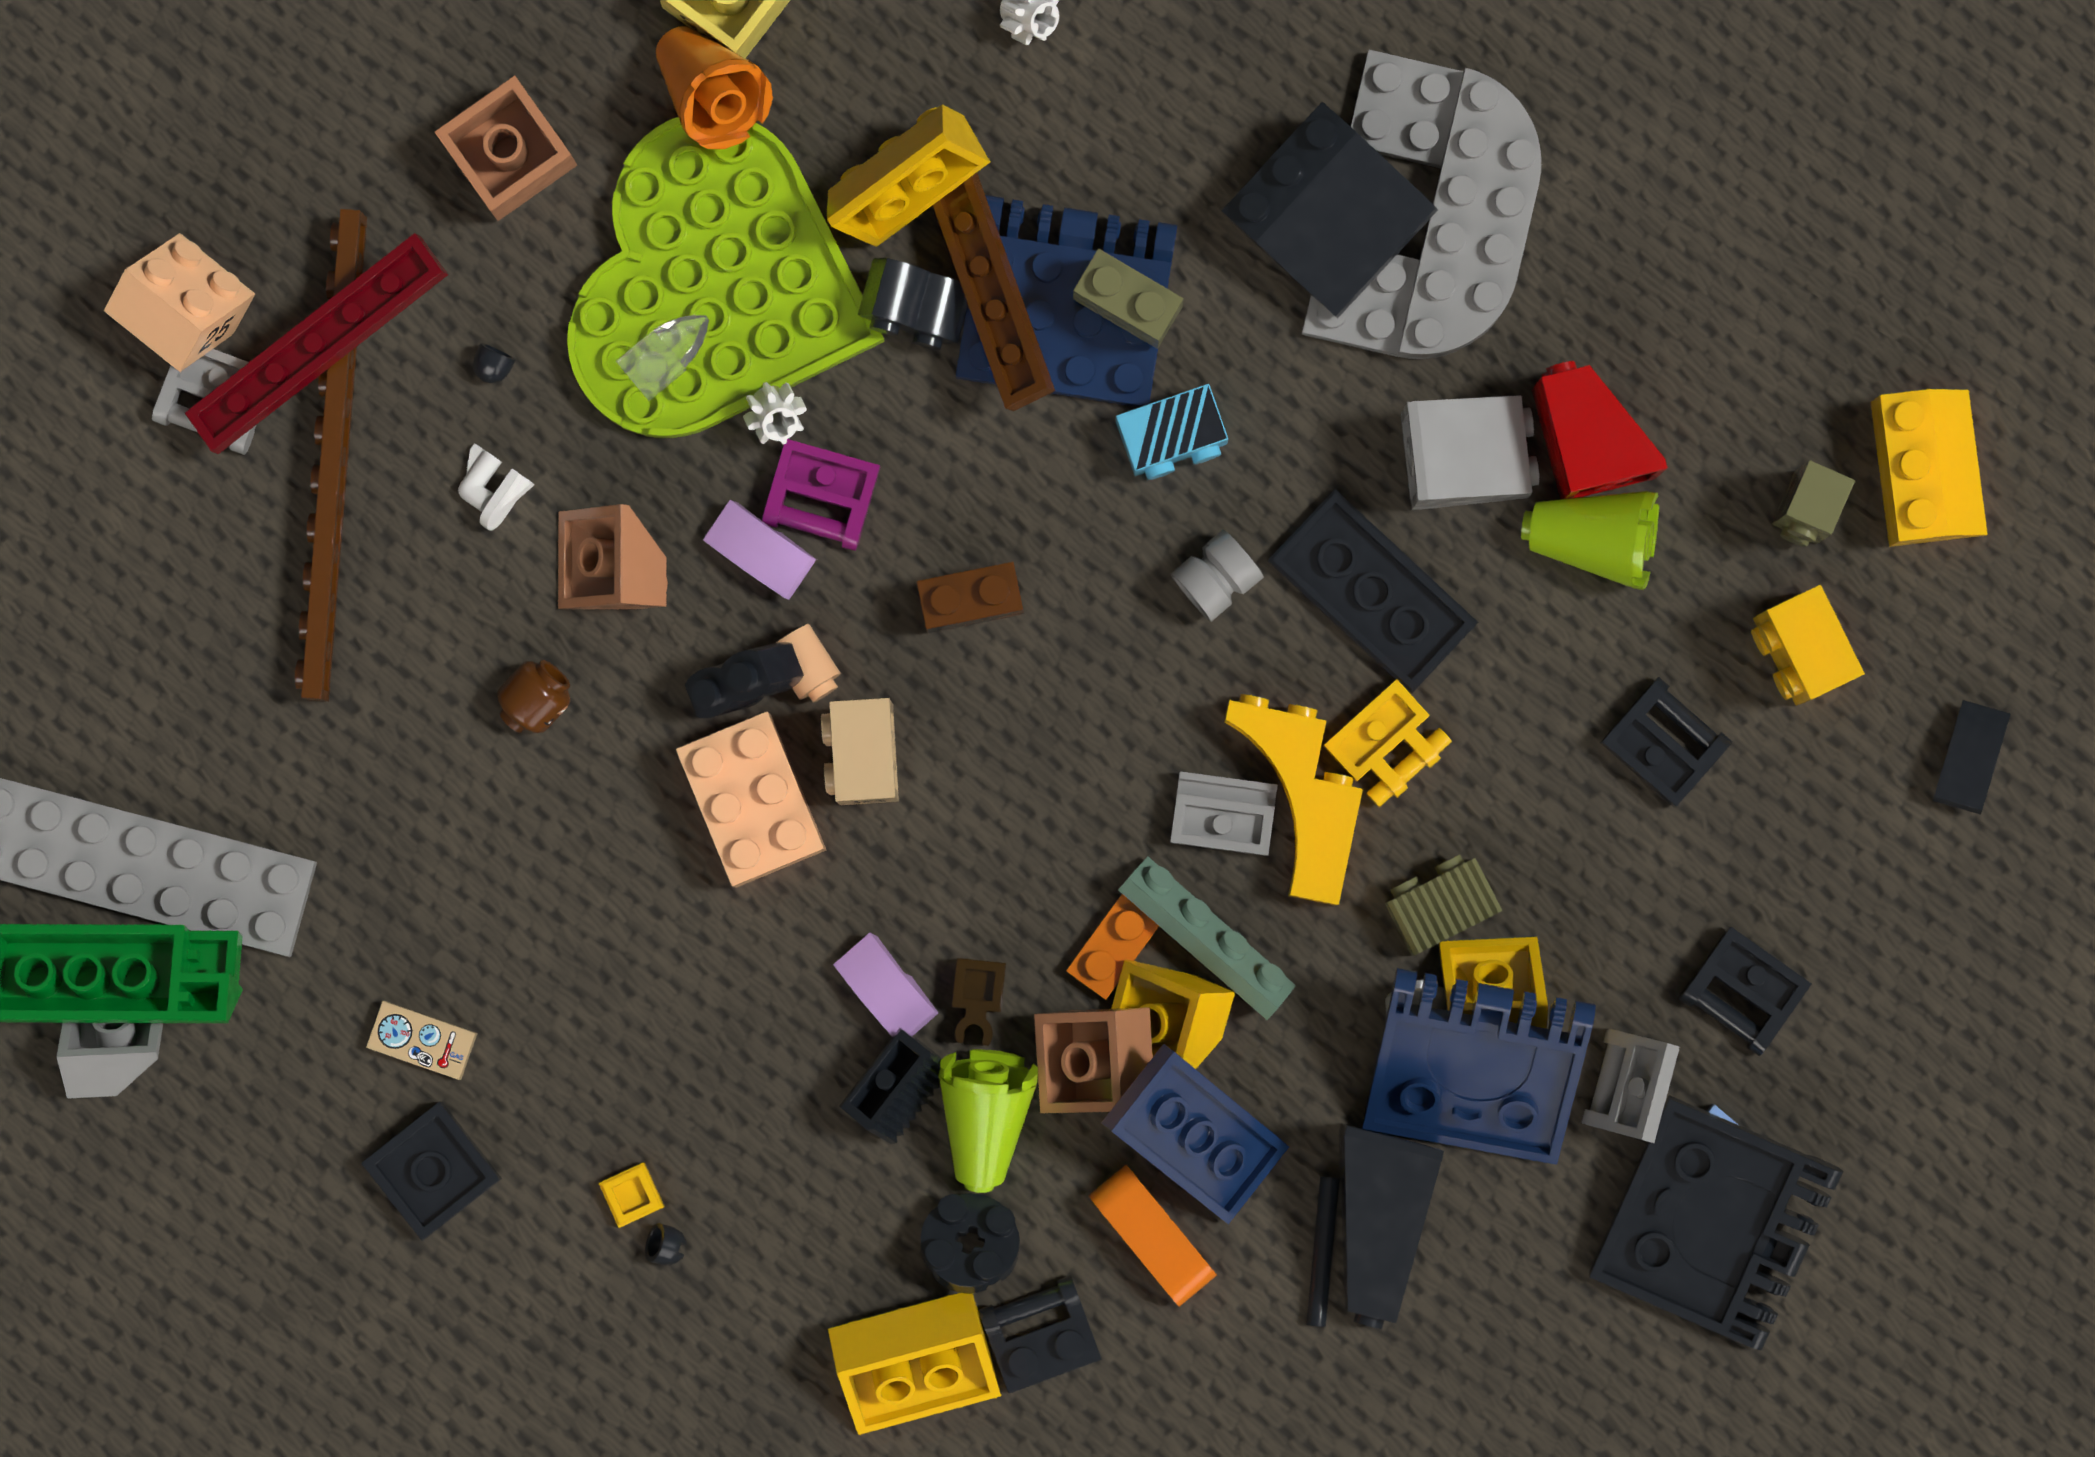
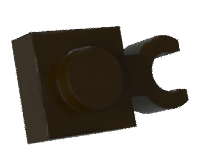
M957 958L952 1007L966 1009L965 1017L959 1021L955 1030L957 1043H964L966 1028L975 1024L983 1030V1045H990L993 1038V1029L986 1019L987 1011H1002L1006 963Z

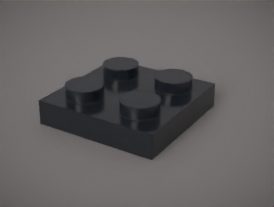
M442 1101L434 1105L361 1163L421 1241L427 1239L502 1179Z

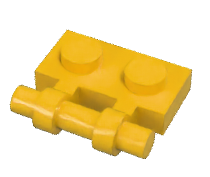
M1396 679L1324 744L1323 747L1354 778L1355 782L1362 778L1370 769L1380 781L1366 794L1380 808L1393 795L1398 798L1408 789L1406 783L1425 766L1431 768L1441 759L1438 754L1452 741L1441 728H1437L1428 738L1424 739L1416 728L1430 715ZM1404 740L1412 749V752L1392 769L1383 758Z

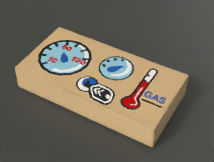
M382 1001L366 1048L461 1080L477 1033L393 1003Z

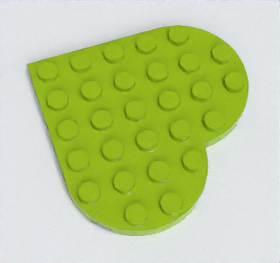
M676 117L656 127L643 137L623 163L624 167L619 176L612 201L613 224L622 252L603 263L589 277L580 290L568 325L567 345L573 373L584 394L605 417L624 429L657 438H676L696 434L749 409L750 406L746 400L747 395L754 396L759 389L763 388L764 382L779 388L783 384L789 383L792 388L885 342L882 333L869 328L871 320L858 315L863 295L792 154L773 133L758 123H755L747 131L750 137L744 142L727 149H707L700 146L698 142L691 139L685 133L679 117Z

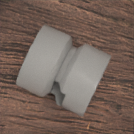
M1224 529L1202 547L1204 556L1202 559L1191 556L1170 574L1179 588L1210 622L1232 605L1231 594L1233 592L1244 594L1264 578L1250 556Z

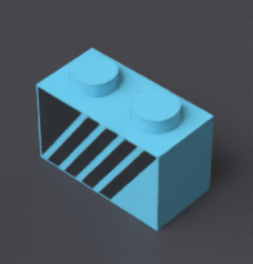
M1209 384L1116 416V424L1134 476L1145 473L1147 480H1153L1174 472L1173 463L1192 457L1194 464L1222 455L1219 447L1228 443V436Z

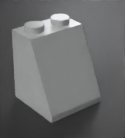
M1521 396L1407 402L1401 412L1411 511L1524 499L1532 494V486L1539 485L1536 456L1528 457L1526 437H1533L1534 435L1532 411L1530 407L1523 408Z

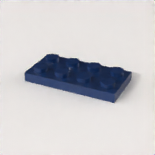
M1165 1044L1161 1046L1101 1122L1228 1225L1289 1148L1286 1143Z

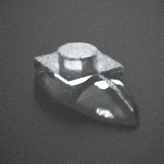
M691 315L668 321L650 332L616 362L646 399L650 401L686 371L685 367L693 360L704 342L709 319L706 315Z

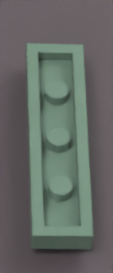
M1148 856L1118 889L1266 1020L1273 1015L1296 985L1285 976L1279 967L1266 960L1248 944L1241 934L1227 926L1211 912L1210 908L1203 901L1195 898L1173 878L1168 870L1157 865Z

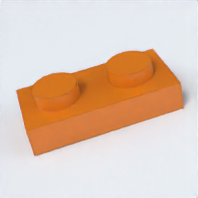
M1121 894L1066 971L1106 1000L1119 982L1124 960L1134 961L1159 925Z

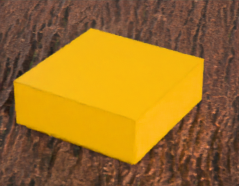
M645 1162L599 1183L618 1228L665 1207Z

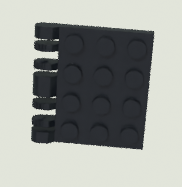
M1669 1095L1664 1105L1655 1142H1647L1592 1264L1589 1277L1746 1346L1762 1350L1770 1330L1755 1321L1737 1315L1739 1311L1768 1324H1774L1778 1313L1767 1304L1746 1298L1745 1295L1749 1286L1753 1284L1771 1294L1785 1297L1791 1286L1778 1277L1757 1270L1759 1264L1785 1275L1796 1277L1810 1246L1805 1240L1783 1230L1776 1229L1778 1223H1782L1814 1236L1819 1226L1811 1217L1785 1209L1792 1194L1814 1206L1827 1208L1832 1197L1818 1188L1798 1181V1179L1802 1177L1828 1189L1835 1190L1844 1171L1818 1157L1804 1154Z

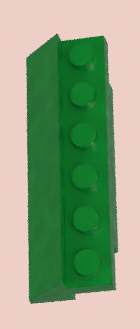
M0 924V1022L228 1023L243 991V988L239 985L243 936L239 931H189L185 925Z

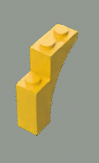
M1240 694L1239 702L1231 700L1228 702L1224 722L1243 734L1266 757L1284 788L1291 809L1295 834V859L1288 896L1337 906L1341 897L1363 789L1352 787L1354 778L1345 775L1325 772L1323 780L1314 779L1326 720L1316 718V709L1289 704L1287 712L1269 709L1268 699Z

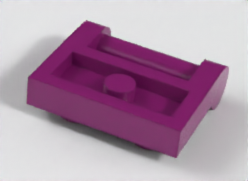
M787 439L781 452L762 521L773 528H777L778 524L840 541L843 548L856 551L881 467L877 464ZM787 491L850 509L851 513L848 523L785 506L784 501Z

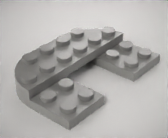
M1369 50L1351 127L1380 155L1440 168L1441 172L1433 202L1438 211L1429 220L1420 260L1396 255L1338 319L1311 295L1302 335L1408 359H1430L1446 356L1457 352L1483 336L1498 320L1514 291L1540 182L1541 150L1538 135L1530 116L1520 101L1501 83L1491 77L1465 68L1464 71H1459Z

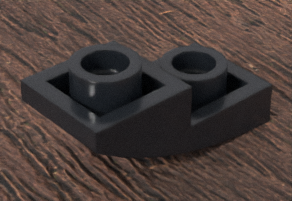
M1962 701L1933 801L1981 815L2010 719V713L1969 701Z

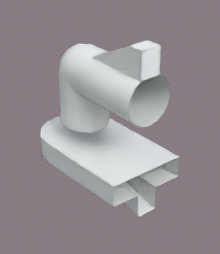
M474 443L470 449L467 473L461 481L458 491L463 500L479 511H482L480 524L488 530H493L502 523L516 501L535 484L514 469H511L495 493L486 489V484L502 462Z

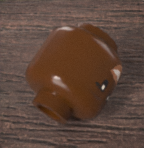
M541 660L539 663L534 661L523 662L501 685L497 692V698L502 707L499 713L501 719L511 729L519 733L524 729L533 733L545 732L570 704L568 692L570 682L556 666L548 661Z

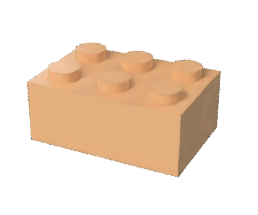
M768 711L676 749L732 887L737 888L826 851L775 723Z

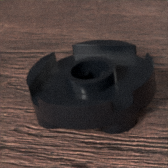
M972 1193L947 1195L929 1213L921 1231V1254L924 1263L926 1262L927 1267L931 1270L933 1277L938 1283L952 1291L967 1294L985 1291L987 1286L997 1283L1000 1279L1001 1282L1006 1279L1013 1271L1018 1260L1020 1236L1014 1214L1009 1208L988 1196ZM968 1233L977 1234L978 1240L984 1242L982 1248L974 1247L971 1254L964 1253L963 1244L957 1242L960 1236H966Z

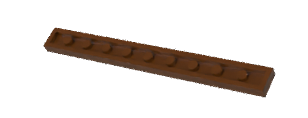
M340 209L339 222L332 223L330 248L331 251H337L336 269L329 270L327 275L326 295L328 300L363 274L367 217L360 210ZM357 347L319 376L318 381L319 396L325 397L324 416H317L314 432L315 444L321 445L320 465L314 464L311 472L312 494H317L316 513H310L307 521V541L314 543L312 562L305 563L303 570L304 591H310L308 611L302 610L299 620L300 640H306L304 660L298 659L295 670L296 689H302L301 698L310 701L329 702Z

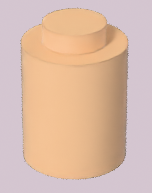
M810 624L796 629L778 641L792 643L803 671V678L792 688L799 700L809 696L814 703L838 688L834 679L841 673Z

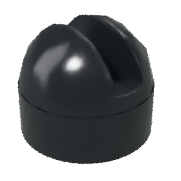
M480 343L474 355L473 368L477 377L482 381L495 383L502 381L508 376L516 359L490 345Z
M661 1223L655 1224L646 1240L645 1256L647 1261L670 1266L683 1259L684 1254L679 1253L680 1245H687L683 1233L672 1226Z

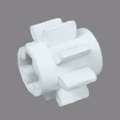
M1002 0L1000 14L1003 21L1000 27L1011 32V38L1025 45L1030 44L1033 36L1045 41L1046 37L1055 30L1058 24L1059 11L1056 5L1059 0Z
M764 382L763 388L759 389L754 396L747 395L746 400L753 411L746 413L743 418L749 430L756 429V434L761 443L764 444L768 439L786 444L787 439L796 431H803L804 428L797 415L803 414L807 409L801 397H794L789 383H785L779 388Z

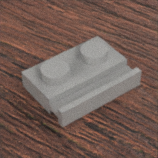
M1180 771L1170 843L1268 856L1278 785Z

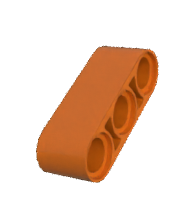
M1127 1164L1088 1195L1179 1307L1217 1276L1211 1266L1203 1259L1201 1254L1174 1221L1171 1220L1169 1215L1139 1181Z

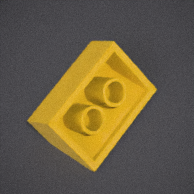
M943 104L939 107L931 108L922 113L917 119V124L901 136H895L885 141L879 147V152L865 163L853 166L844 172L841 176V181L828 190L827 220L831 227L877 247L989 164L990 160L965 116Z
M1926 389L1879 395L1871 401L1889 547L1988 535L1969 390Z
M957 1293L947 1295L939 1299L899 1308L895 1311L828 1329L836 1372L858 1435L1001 1396L973 1294Z

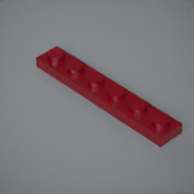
M414 233L185 412V415L210 451L220 454L447 277V272L423 238Z

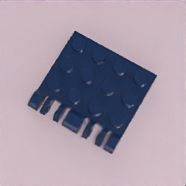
M985 195L999 232L1004 198ZM1013 199L1007 237L1000 236L1053 382L1055 391L1052 394L1135 407L1148 405L1150 403L1158 349L1073 300V290L1097 252L1093 250L1098 212L1064 207L1059 244H1049L1048 240L1054 206L1043 204L1042 209L1039 211L1037 242L1018 239L1025 208L1023 207V201ZM1109 215L1103 251L1168 289L1178 225L1158 222L1153 259L1151 260L1144 258L1150 221L1139 219L1138 224L1135 226L1133 239L1135 247L1132 257L1114 254L1121 223L1119 221L1120 216ZM967 306L956 378L997 385L970 308Z
M1397 968L1365 1108L1362 1129L1557 1165L1594 1023L1596 1005L1575 1001L1570 1016L1568 1032H1563L1562 1027L1567 999L1555 997L1554 1003L1550 1007L1548 1029L1531 1026L1532 1017L1535 1016L1537 1007L1536 994L1524 991L1518 1021L1514 1023L1508 1021L1514 989L1478 983L1472 1015L1462 1013L1468 981L1456 979L1451 989L1450 1010L1432 1008V1002L1436 997L1438 988L1437 975L1425 973L1419 1005L1412 1004L1417 971Z

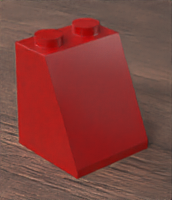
M1568 361L1546 368L1547 372L1541 375L1532 392L1560 500L1581 498L1653 480L1668 468L1664 456L1590 365L1577 368L1575 361Z

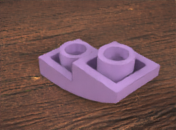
M729 500L703 539V541L734 564L788 600L816 561L813 556L784 534L773 530L742 505L732 500Z
M872 933L867 934L833 964L859 999L892 1037L899 1028L913 1036L938 1014V1011L913 977L903 972L880 939Z

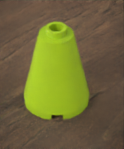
M1642 491L1536 502L1533 511L1526 510L1524 513L1521 539L1529 540L1530 551L1633 589L1644 590L1647 587L1651 571L1643 570L1644 560L1648 561L1650 557L1654 558L1659 504L1654 503L1658 498V493Z
M976 1049L970 1050L969 1059L956 1061L955 1052L948 1054L940 1061L939 1079L955 1178L963 1183L964 1187L969 1191L987 1193L992 1191L995 1186L1001 1185L1005 1180L1038 1082V1067L1033 1064L1030 1070L1025 1068V1058L1019 1055L996 1050Z

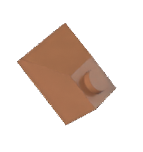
M619 504L559 512L558 609H645L666 607V590L668 585L666 556L629 505Z

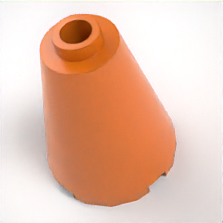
M676 27L662 36L656 47V59L685 133L691 139L698 142L700 146L707 149H727L748 139L750 135L747 131L757 121L763 124L769 114L773 100L771 83L764 72L753 62L690 27Z

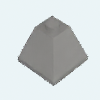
M62 1023L57 1061L67 1098L117 1096L158 1059L163 1023Z

